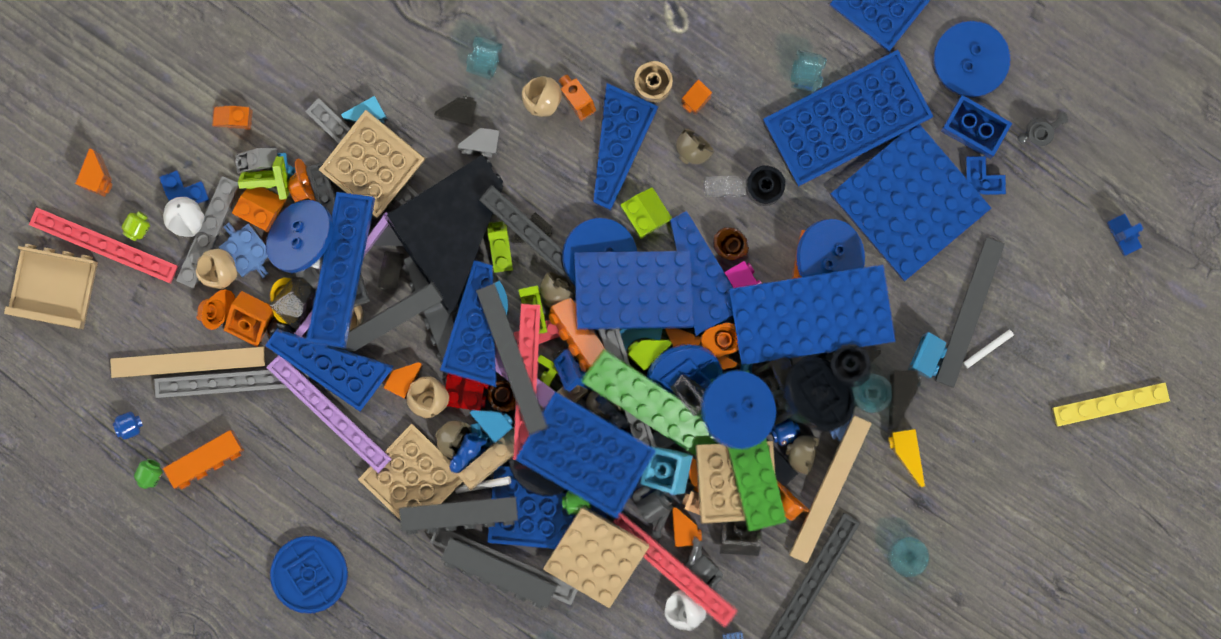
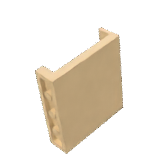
M25 244V247L18 246V249L21 250L9 307H5L4 314L84 330L98 262L93 261L91 256L81 255V258L74 257V253L63 251L62 254H57L55 249L44 247L42 251L37 250V246Z

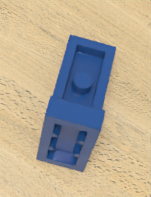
M1125 213L1107 222L1123 256L1142 248L1137 238L1140 236L1139 232L1144 230L1141 223L1132 227Z
M565 349L553 361L565 390L571 392L579 385L592 391L593 389L581 380L586 371L584 372L579 363H576L571 352Z

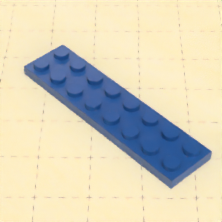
M336 193L332 213L333 233L323 257L306 340L308 343L346 348L375 198L372 196Z

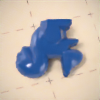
M477 433L465 435L461 447L450 462L451 472L460 473L481 456L485 451V448H481V446L487 443V439L478 437Z

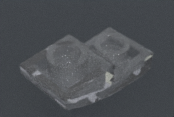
M745 176L704 178L705 197H744L746 195Z

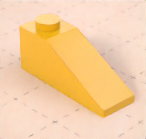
M916 429L890 433L891 437H888L890 449L893 448V452L918 487H925Z

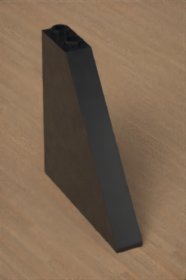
M483 155L385 217L387 223L427 283L433 282L443 296V300L440 302L448 314H451L456 307L493 214L479 199L491 185L500 193L504 187L502 185V178L499 174L494 173L492 163L488 158H484Z

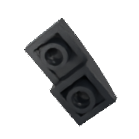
M773 446L775 476L785 487L799 473L791 467L790 463Z

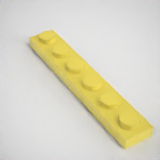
M1165 382L1054 407L1052 410L1056 426L1058 427L1168 402L1170 399Z

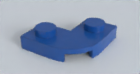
M986 156L966 157L967 181L972 184L978 193L984 195L1006 194V175H986Z
M179 171L159 177L169 201L177 197H188L198 204L210 200L202 181L184 187Z

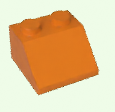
M89 148L75 184L85 190L105 197L106 193H109L112 188V178L101 154Z
M264 187L246 189L240 196L232 214L269 233L286 199H279V195Z
M241 291L231 304L224 331L258 347L274 315L272 306Z

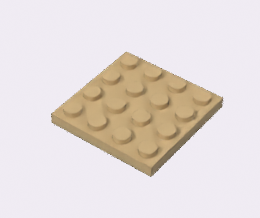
M365 110L319 168V171L348 194L374 197L375 203L372 214L379 218L426 158L368 110Z
M413 424L385 451L392 460L379 473L370 466L358 479L399 520V508L442 504L462 483L458 477L459 473L451 472L449 467L451 461Z
M767 441L775 472L773 441ZM722 444L696 445L701 523L746 521L728 448Z
M582 506L543 570L610 608L650 544L589 508Z

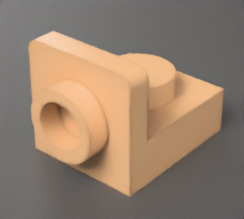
M690 491V494L686 493L682 502L685 505L684 509L700 515L699 494Z

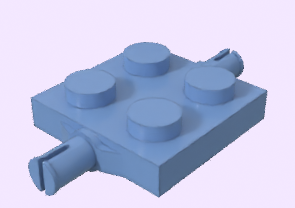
M230 222L227 223L223 228L230 236L219 248L227 251L233 257L236 270L241 277H245L251 271L257 270L262 278H265L269 274L263 267L265 260L268 258L265 242L251 224L248 223L241 230L236 231Z

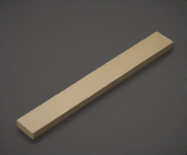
M264 347L110 359L111 378L266 366Z
M855 415L852 416L809 509L810 511L789 553L791 557L808 563L868 433L871 422Z

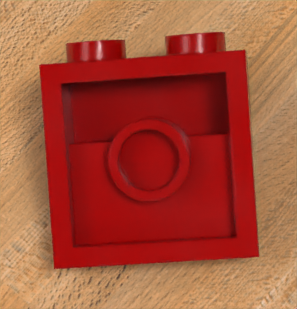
M448 373L445 387L449 395L447 406L481 411V408H485L487 398L483 396L484 389H488L489 385Z

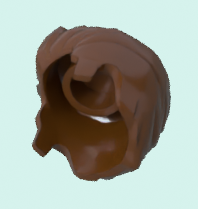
M725 227L714 235V249L720 257L727 260H736L748 254L747 238L740 230Z
M496 380V387L489 386L487 398L495 411L504 414L516 410V397L509 381Z

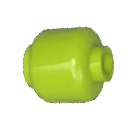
M139 211L137 214L129 213L121 226L124 231L123 234L134 241L143 239L150 228V223L147 220L148 216Z

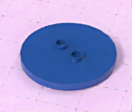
M966 21L949 28L939 39L934 51V68L939 80L947 89L960 96L980 97L989 94L1004 81L1010 67V51L1004 37L992 26L978 21Z
M313 200L298 201L283 210L272 224L267 237L266 249L271 263L287 273L300 272L315 264L325 253L332 238L333 220L330 212L323 205Z
M606 218L590 219L577 225L567 236L562 252L563 266L567 276L575 285L574 253L637 252V247L629 231L618 222Z
M826 219L812 224L803 233L798 244L796 255L798 271L801 277L863 268L865 265V251L858 233L849 224L837 219Z
M681 345L661 354L651 365L647 377L694 408L702 403L703 395L711 380L722 375L723 371L717 357L708 349L697 345Z
M732 371L718 376L709 384L702 398L701 413L706 429L717 442L732 449H746L761 443L769 435L776 418V406L770 389L760 378L745 371Z
M302 536L287 542L277 552L272 561L270 580L275 595L286 607L300 613H317L334 605L342 596L348 581V567L342 552L332 542L318 536Z

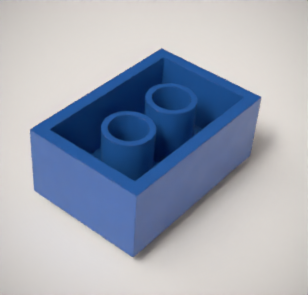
M962 95L951 111L941 132L991 159L997 152L1012 123Z

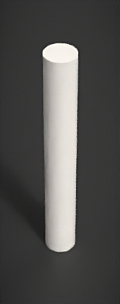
M1009 329L964 361V366L968 369L1014 336L1013 332Z
M508 476L482 481L471 491L511 484V478ZM460 485L455 489V492L459 494L470 492L466 485Z

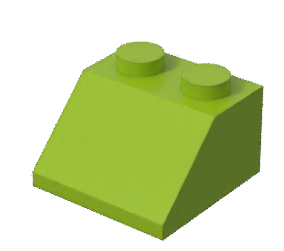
M653 187L635 195L620 205L621 210L640 240L672 219Z
M642 340L640 343L635 341L628 348L630 352L628 357L645 372L672 343L669 340Z

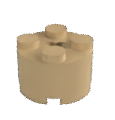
M651 61L641 65L636 71L634 78V87L638 96L651 103L664 100L669 95L673 83L669 68L658 61ZM653 78L657 79V84H654L653 86L650 85V81H652Z

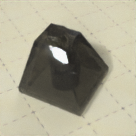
M292 277L269 306L294 331H297L313 310L316 290L303 277Z

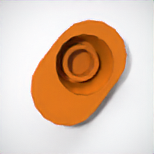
M299 158L295 161L296 173L290 177L288 182L289 192L294 202L307 199L316 201L306 171L307 167Z
M223 289L216 292L209 299L203 300L197 309V320L201 321L207 329H217L227 320L231 304L236 299L235 295L230 290Z
M724 323L707 329L702 335V347L711 351L716 357H722L738 351L739 346L735 324Z
M777 480V484L781 489L780 496L787 519L792 521L803 511H810L807 506L795 498Z

